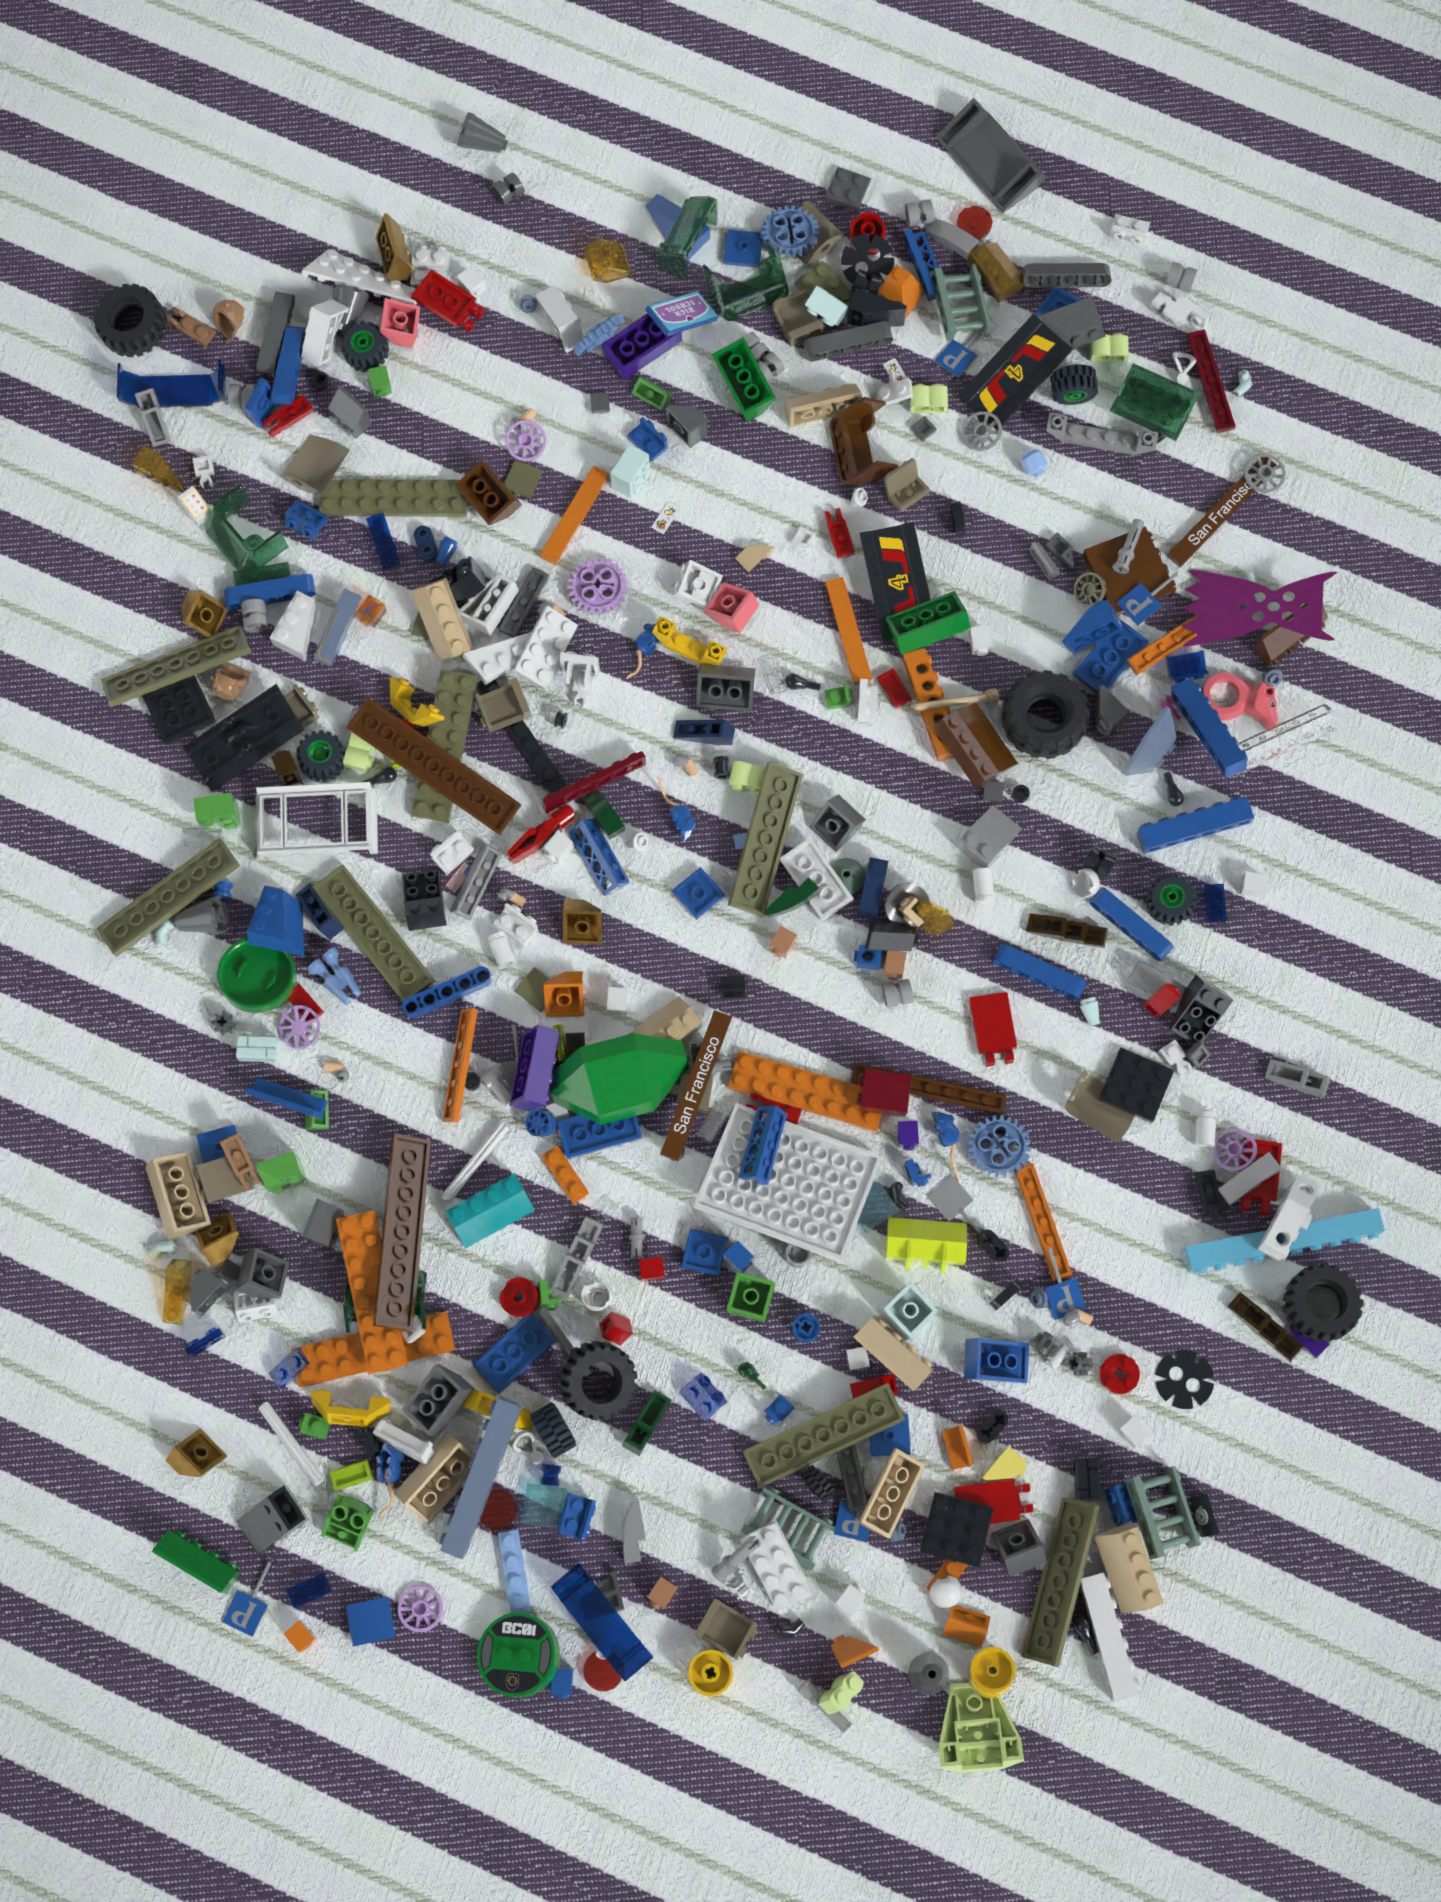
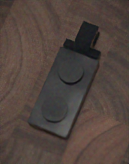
M1215 1170L1195 1172L1194 1176L1202 1212H1204V1216H1209L1211 1226L1219 1225V1214L1222 1213L1223 1204L1220 1192L1218 1191L1219 1187Z

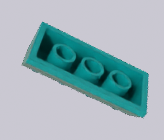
M514 1173L445 1212L464 1247L468 1248L535 1210Z

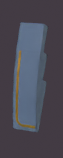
M344 588L313 658L315 661L331 667L347 637L346 632L354 619V612L362 599L361 595Z

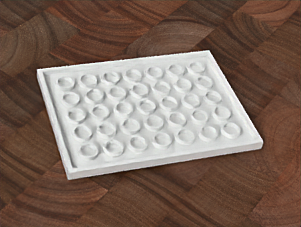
M736 1103L693 1208L842 1263L881 1163L882 1156L785 1121L768 1185H761L754 1179L741 1180L738 1176L757 1110ZM763 1113L762 1121L767 1117L766 1113ZM763 1129L758 1132L756 1138L762 1135ZM758 1147L753 1150L752 1156L757 1153ZM753 1164L748 1168L747 1173L752 1172Z

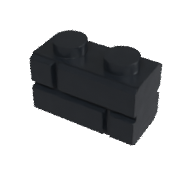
M1099 1458L1073 1459L1075 1500L1102 1499L1101 1495H1105L1104 1483H1100V1475H1103V1463L1099 1462Z

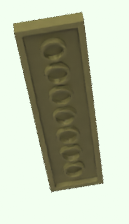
M331 479L327 487L320 492L319 512L327 516L467 517V499L455 486L460 480Z
M238 625L102 678L101 681L110 707L245 656L251 653V649L242 626Z
M441 669L434 705L440 709L439 712L444 716V719L429 725L427 738L462 762L478 676ZM418 779L411 816L449 823L453 803Z
M771 761L767 762L728 906L759 917L765 916L763 912L768 905L802 781V773Z
M219 837L96 929L112 954L118 957L240 867V864Z
M343 864L312 886L402 1002L422 992L435 982V979Z
M889 1383L756 1444L744 1450L743 1453L759 1488L906 1419Z
M1062 1497L1046 1557L1047 1563L1044 1565L1021 1657L1059 1668L1100 1506Z

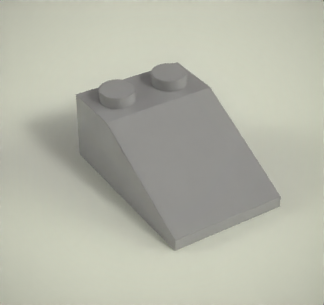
M992 805L958 841L957 848L981 868H989L1019 834L1022 828Z

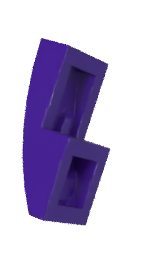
M1293 1323L1286 1329L1288 1334L1302 1344L1303 1348L1314 1359L1330 1345L1322 1340L1317 1342L1313 1341V1338L1308 1337L1306 1339L1302 1337V1333L1299 1330L1295 1332L1292 1329Z

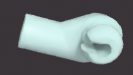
M1242 370L1239 373L1240 385L1233 390L1237 397H1240L1251 387V375L1247 370Z
M172 919L166 920L156 928L157 946L167 945L166 932L168 929L172 930L174 928Z
M162 1240L157 1242L147 1253L153 1259L161 1252L168 1251L169 1254H174L177 1251V1245L172 1240Z

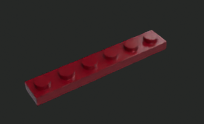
M1203 329L1187 333L1186 337L1192 356L1196 359L1195 365L1216 432L1221 433L1234 430L1236 425L1206 331Z
M643 751L632 753L622 761H615L611 766L599 769L589 777L579 779L577 783L566 785L560 791L546 795L542 799V807L547 814L645 766V754Z

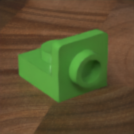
M844 683L843 687L824 691L828 710L848 707L853 699L852 688L848 689L847 683Z
M539 1280L537 1284L540 1294L539 1308L555 1310L556 1307H559L561 1299H549L552 1297V1288L548 1286V1280Z
M305 1413V1416H302L299 1421L298 1428H301L300 1432L326 1440L331 1423H327L322 1417Z

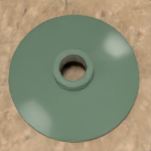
M842 858L831 865L851 895L863 887L865 871L856 860ZM848 872L850 876L846 878L843 876V873Z

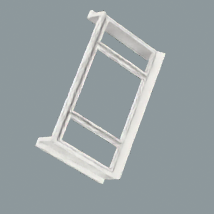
M370 782L256 788L257 860H264V855L366 849L369 850L370 854H378L377 788H372ZM366 793L367 841L348 842L347 794ZM341 794L342 842L287 845V797ZM280 797L281 845L264 846V798Z

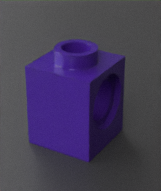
M898 1121V1148H903L904 1151L915 1150V1147L919 1145L918 1121Z

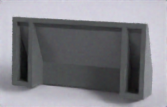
M975 98L935 137L1002 213H1005L1032 193L1047 178Z

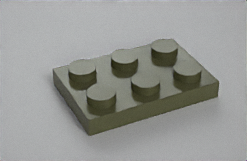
M823 260L795 281V285L801 291L806 290L808 299L816 286L821 287L848 306L854 294Z

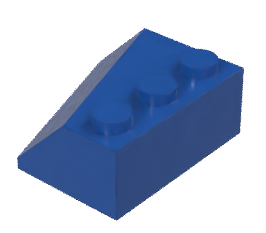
M264 885L247 930L249 945L304 956L302 904L283 889Z

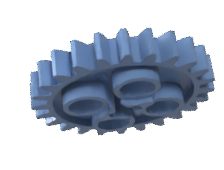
M785 205V210L778 207V212L772 210V214H767L766 219H763V225H761V238H763V244H767V250L772 248V254L778 252V257L785 254V258H788L789 255L795 258V254L802 257V252L808 254L809 249H814V244H817V238H819V225H817V219L813 220V214L808 215V210L801 212L802 207L795 210L794 205L791 209H788V206ZM787 219L790 220V230L793 244L790 243V234Z
M618 314L612 318L609 317L601 324H597L580 340L573 350L580 356L585 352H590L597 346H601L619 329L618 327L625 322V319L621 314Z
M993 1115L992 1121L986 1117L985 1124L979 1121V1129L973 1127L975 1134L969 1135V1138L973 1141H969L968 1146L973 1148L968 1150V1154H974L970 1157V1161L976 1160L977 1162L974 1167L981 1166V1173L987 1170L988 1177L995 1173V1177L998 1178L999 1174L1002 1173L1003 1177L1006 1178L1007 1172L1014 1176V1169L1020 1172L1021 1168L1019 1165L1026 1166V1162L1023 1159L1030 1158V1155L1025 1153L1031 1152V1147L1026 1146L1031 1144V1140L1025 1139L1029 1133H1022L1024 1126L1018 1128V1120L1011 1123V1117L1007 1121L1004 1120L1003 1115H1001L1000 1120H997L995 1115ZM997 1130H1003L1005 1131L1006 1135L1003 1137H998L995 1134V1132ZM987 1134H991L993 1136V1139L988 1137ZM982 1142H988L990 1143L991 1147L988 1149H983L980 1146V1144ZM996 1143L999 1146L1003 1145V1151L1001 1148L996 1149ZM1014 1144L1019 1149L1016 1152H1012L1008 1149V1146ZM1005 1153L1011 1157V1160L1007 1159ZM999 1156L1004 1161L1001 1164H997L993 1161V1158Z

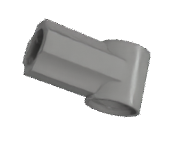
M494 1065L479 1078L505 1106L510 1103L512 1088L504 1080L503 1074Z

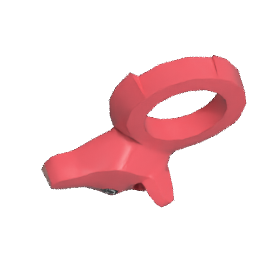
M1219 673L1210 677L1201 690L1204 697H1208L1213 710H1217L1221 721L1231 720L1247 713L1262 723L1266 730L1274 731L1279 726L1276 713L1275 688L1271 685H1266L1267 683L1263 681L1258 686H1254L1235 675ZM1217 683H1228L1237 691L1238 700L1231 707H1220L1212 701L1210 689Z

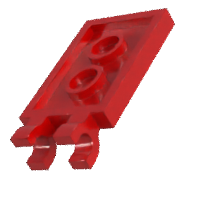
M432 269L411 295V299L455 327L460 324L469 333L474 328V320L468 316L472 313L475 318L480 320L484 315V307L476 304V297Z
M1002 992L969 997L978 1054L985 1055L986 1067L994 1066V1054L1004 1053L1005 1064L1014 1063L1015 1059L1012 1050L1017 1049V1042L1008 993Z
M1254 1139L1257 1145V1154L1253 1163L1270 1152L1277 1163L1281 1164L1283 1143ZM1249 1141L1243 1148H1253L1252 1142ZM1243 1152V1155L1250 1160L1253 1152ZM1240 1157L1239 1166H1242L1247 1162ZM1280 1170L1242 1197L1240 1211L1248 1212L1251 1209V1201L1261 1202L1259 1214L1268 1215V1212L1270 1213L1271 1201L1276 1202Z
M1012 1479L954 1487L956 1498L994 1507L990 1524L1020 1520L1019 1514L1034 1512L1033 1504L1021 1505L1019 1494L1031 1492L1030 1483L1015 1485V1481Z

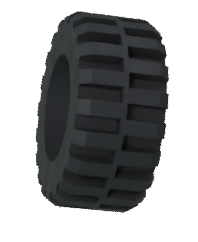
M122 284V287L116 286L113 287L111 292L107 291L105 297L100 298L98 301L99 306L95 307L94 313L96 315L93 316L94 328L105 345L112 352H116L117 355H126L127 357H134V355H137V357L143 356L144 352H151V348L157 347L160 344L159 340L164 338V330L167 329V315L161 303L148 288L140 287L139 284H132V286ZM133 310L144 311L143 318L137 327L129 331L117 330L118 323L123 315Z
M1322 1263L1319 1266L1313 1264L1301 1270L1291 1279V1282L1285 1288L1286 1293L1283 1294V1301H1285L1283 1312H1287L1286 1320L1288 1323H1293L1292 1329L1295 1332L1299 1330L1302 1333L1301 1336L1306 1339L1310 1337L1313 1338V1341L1319 1342L1322 1340L1330 1342L1340 1339L1358 1324V1319L1361 1318L1363 1313L1361 1307L1364 1306V1300L1360 1299L1363 1293L1361 1288H1356L1355 1285L1358 1283L1356 1279L1353 1278L1351 1280L1348 1277L1350 1274L1348 1271L1344 1270L1341 1272L1339 1266L1333 1265L1329 1267L1328 1263ZM1324 1286L1334 1292L1340 1304V1311L1336 1318L1330 1321L1322 1320L1310 1312L1306 1303V1293L1311 1287Z
M604 1341L584 1342L580 1348H573L571 1350L572 1354L570 1356L566 1355L563 1359L566 1361L565 1365H560L559 1371L562 1372L561 1376H558V1383L561 1385L559 1392L564 1397L563 1401L574 1412L591 1420L598 1421V1419H602L604 1421L609 1420L611 1415L613 1417L620 1415L619 1410L623 1409L625 1411L629 1407L626 1403L629 1400L633 1401L635 1396L632 1392L637 1390L638 1386L635 1383L638 1375L634 1371L635 1365L629 1359V1355L620 1348ZM597 1362L607 1363L612 1368L614 1375L610 1390L604 1396L597 1399L587 1397L582 1390V1378L585 1371Z

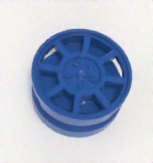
M542 1109L532 1110L525 1120L527 1131L536 1137L550 1136L555 1131L557 1123L551 1111Z
M809 1313L797 1316L792 1326L794 1337L803 1343L814 1341L820 1332L819 1320Z

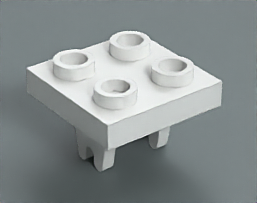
M573 651L561 652L560 663L562 672L566 673V684H570L572 674L576 673L585 674L584 687H588L590 676L599 678L600 666L599 659L592 654H585V656L577 655Z

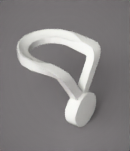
M1173 353L1172 358L1179 369L1176 380L1178 383L1184 384L1188 381L1187 372L1196 363V359L1190 354ZM1177 357H1184L1190 360L1191 363L1184 371Z
M530 1430L520 1431L514 1436L511 1446L516 1453L530 1456L531 1462L535 1465L543 1462V1454L537 1451L536 1436ZM525 1435L530 1436L533 1453L523 1451L516 1446L521 1437Z

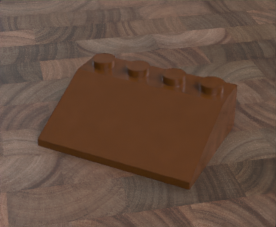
M976 702L952 712L933 727L975 789L980 788L1019 764Z

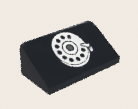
M1208 1494L1190 1498L1200 1536L1203 1538L1219 1534Z

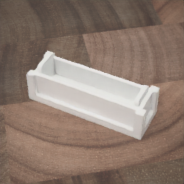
M381 1419L373 1431V1434L379 1441L388 1443L396 1450L426 1466L435 1453L432 1449L433 1444L429 1440L425 1443L393 1426L390 1420L385 1422Z

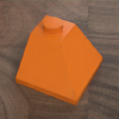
M896 264L886 277L878 295H883L887 299L900 301L907 305V318L923 297L925 291L910 272Z
M583 971L562 972L544 982L546 1017L584 1016Z
M844 1634L832 1639L834 1643L830 1645L840 1668H844L879 1651L877 1646L850 1636L845 1638Z

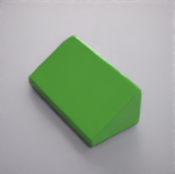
M645 377L638 378L632 391L633 395L663 411L673 396L672 393Z
M308 1090L305 1092L328 1101L327 1090ZM328 1103L322 1119L305 1114V1130L329 1129Z

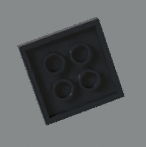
M195 675L142 695L165 746L217 722Z
M1120 1047L1098 1101L1152 1124L1175 1070Z
M934 1492L920 1552L980 1568L994 1507Z

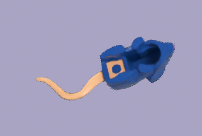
M647 623L643 626L645 631L636 639L638 667L626 679L639 672L642 665V654L650 656L656 649V644L660 643L652 633L656 624Z
M658 776L664 799L667 803L674 806L669 810L672 821L676 826L677 834L680 833L682 841L685 842L696 829L695 821L692 819L688 807L668 799Z
M932 1112L931 1115L936 1122L934 1128L936 1132H939L938 1137L942 1146H951L950 1158L957 1180L960 1181L954 1160V1151L960 1135L958 1128L954 1124L955 1118L951 1114Z
M388 1443L383 1444L380 1451L381 1456L376 1457L377 1462L380 1463V1467H377L378 1481L388 1482V1492L390 1495V1502L380 1513L379 1519L392 1506L394 1501L393 1484L402 1476V1468L399 1462L404 1459V1455Z

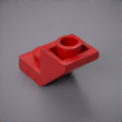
M1166 983L1142 1005L1157 1018L1182 996L1179 994L1176 986Z
M894 1374L851 1383L850 1389L853 1399L889 1383L893 1394H898Z

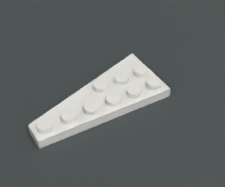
M328 249L302 270L301 276L304 277L312 275L318 277V280L322 282L331 280L335 284L352 286L356 291L361 289L374 292V296L377 297L386 295L391 300L412 305L417 304L416 301L411 299L415 288L402 284L399 280H387L384 273L377 272L367 265H362L352 258L339 254L335 250Z

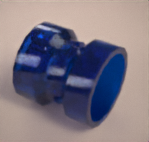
M542 1464L543 1476L540 1478V1485L560 1487V1479L558 1477L562 1466Z

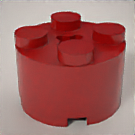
M864 212L852 220L849 233L851 248L856 250L851 240L862 234H869L870 245L875 235L885 239L886 225L879 215L872 212ZM871 248L867 255H876L879 253V250Z

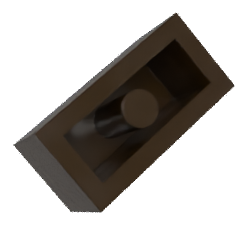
M280 750L271 756L283 786H292L302 782L296 763L289 750Z

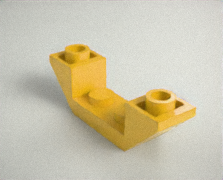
M662 616L659 617L652 633L667 649L698 664L720 665L728 648L712 640L707 646L676 631L677 623Z
M391 676V705L410 723L425 727L444 719V716L439 712L440 709L433 704L429 706L421 704L418 709L413 708L409 699L415 689L409 685L410 681L404 677L396 678Z
M474 1389L462 1406L491 1417L490 1407L493 1400L498 1398ZM522 1408L515 1428L522 1431H531L533 1423L530 1414L533 1412Z
M311 1390L312 1404L327 1423L368 1428L391 1413L392 1410L391 1399L384 1396H371L369 1408L364 1410L362 1408L352 1409L344 1408L343 1406H332L331 1392Z

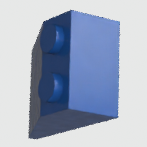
M1100 600L1086 611L1062 642L1074 654L1124 630L1113 606L1107 600Z
M981 1338L966 1339L964 1379L1028 1383L1029 1343Z

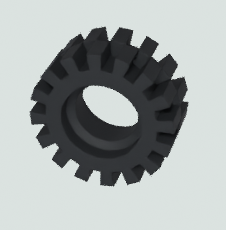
M813 1465L800 1475L823 1503L836 1493L827 1479Z

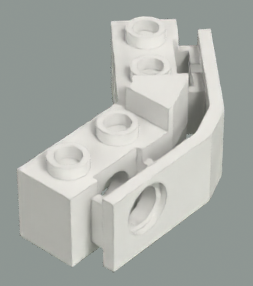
M1298 1174L1293 1178L1285 1190L1276 1215L1257 1248L1258 1251L1276 1261H1281L1282 1258L1286 1259L1290 1252L1289 1246L1292 1241L1295 1242L1300 1233L1298 1231L1299 1228L1307 1230L1313 1218V1215L1309 1214L1315 1200L1314 1195L1318 1185ZM1278 1233L1284 1236L1283 1244H1279L1276 1240Z

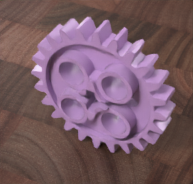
M595 557L594 562H591L588 558V564L581 561V568L575 566L576 573H570L573 579H568L570 584L568 591H570L569 597L574 598L572 600L573 604L578 603V610L584 607L585 614L591 610L592 616L595 611L601 616L602 611H605L607 615L609 614L608 609L615 611V605L621 607L620 600L625 601L623 594L628 593L626 589L628 582L625 581L627 580L626 575H622L623 569H618V563L612 566L611 559L606 563L604 557L601 561H598L597 557ZM604 575H610V576H611V578H609V579H607V580H606V579H603L602 577H603ZM586 576L592 577L590 581L584 580ZM606 592L612 593L609 597H605L603 594ZM588 593L594 595L592 598L585 597V595Z

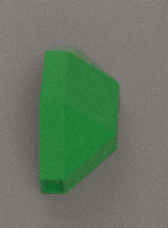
M631 1033L578 1048L551 1073L553 1080L549 1085V1089L554 1103L603 1125L655 1111L689 1068L682 1041Z

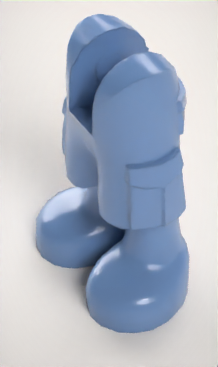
M333 947L322 956V959L335 972L334 975L330 974L320 959L312 962L307 970L310 974H318L324 978L323 985L333 995L335 994L345 1005H348L351 1001L342 989L348 986L357 997L361 994V990L348 968L339 965L337 959L339 952Z

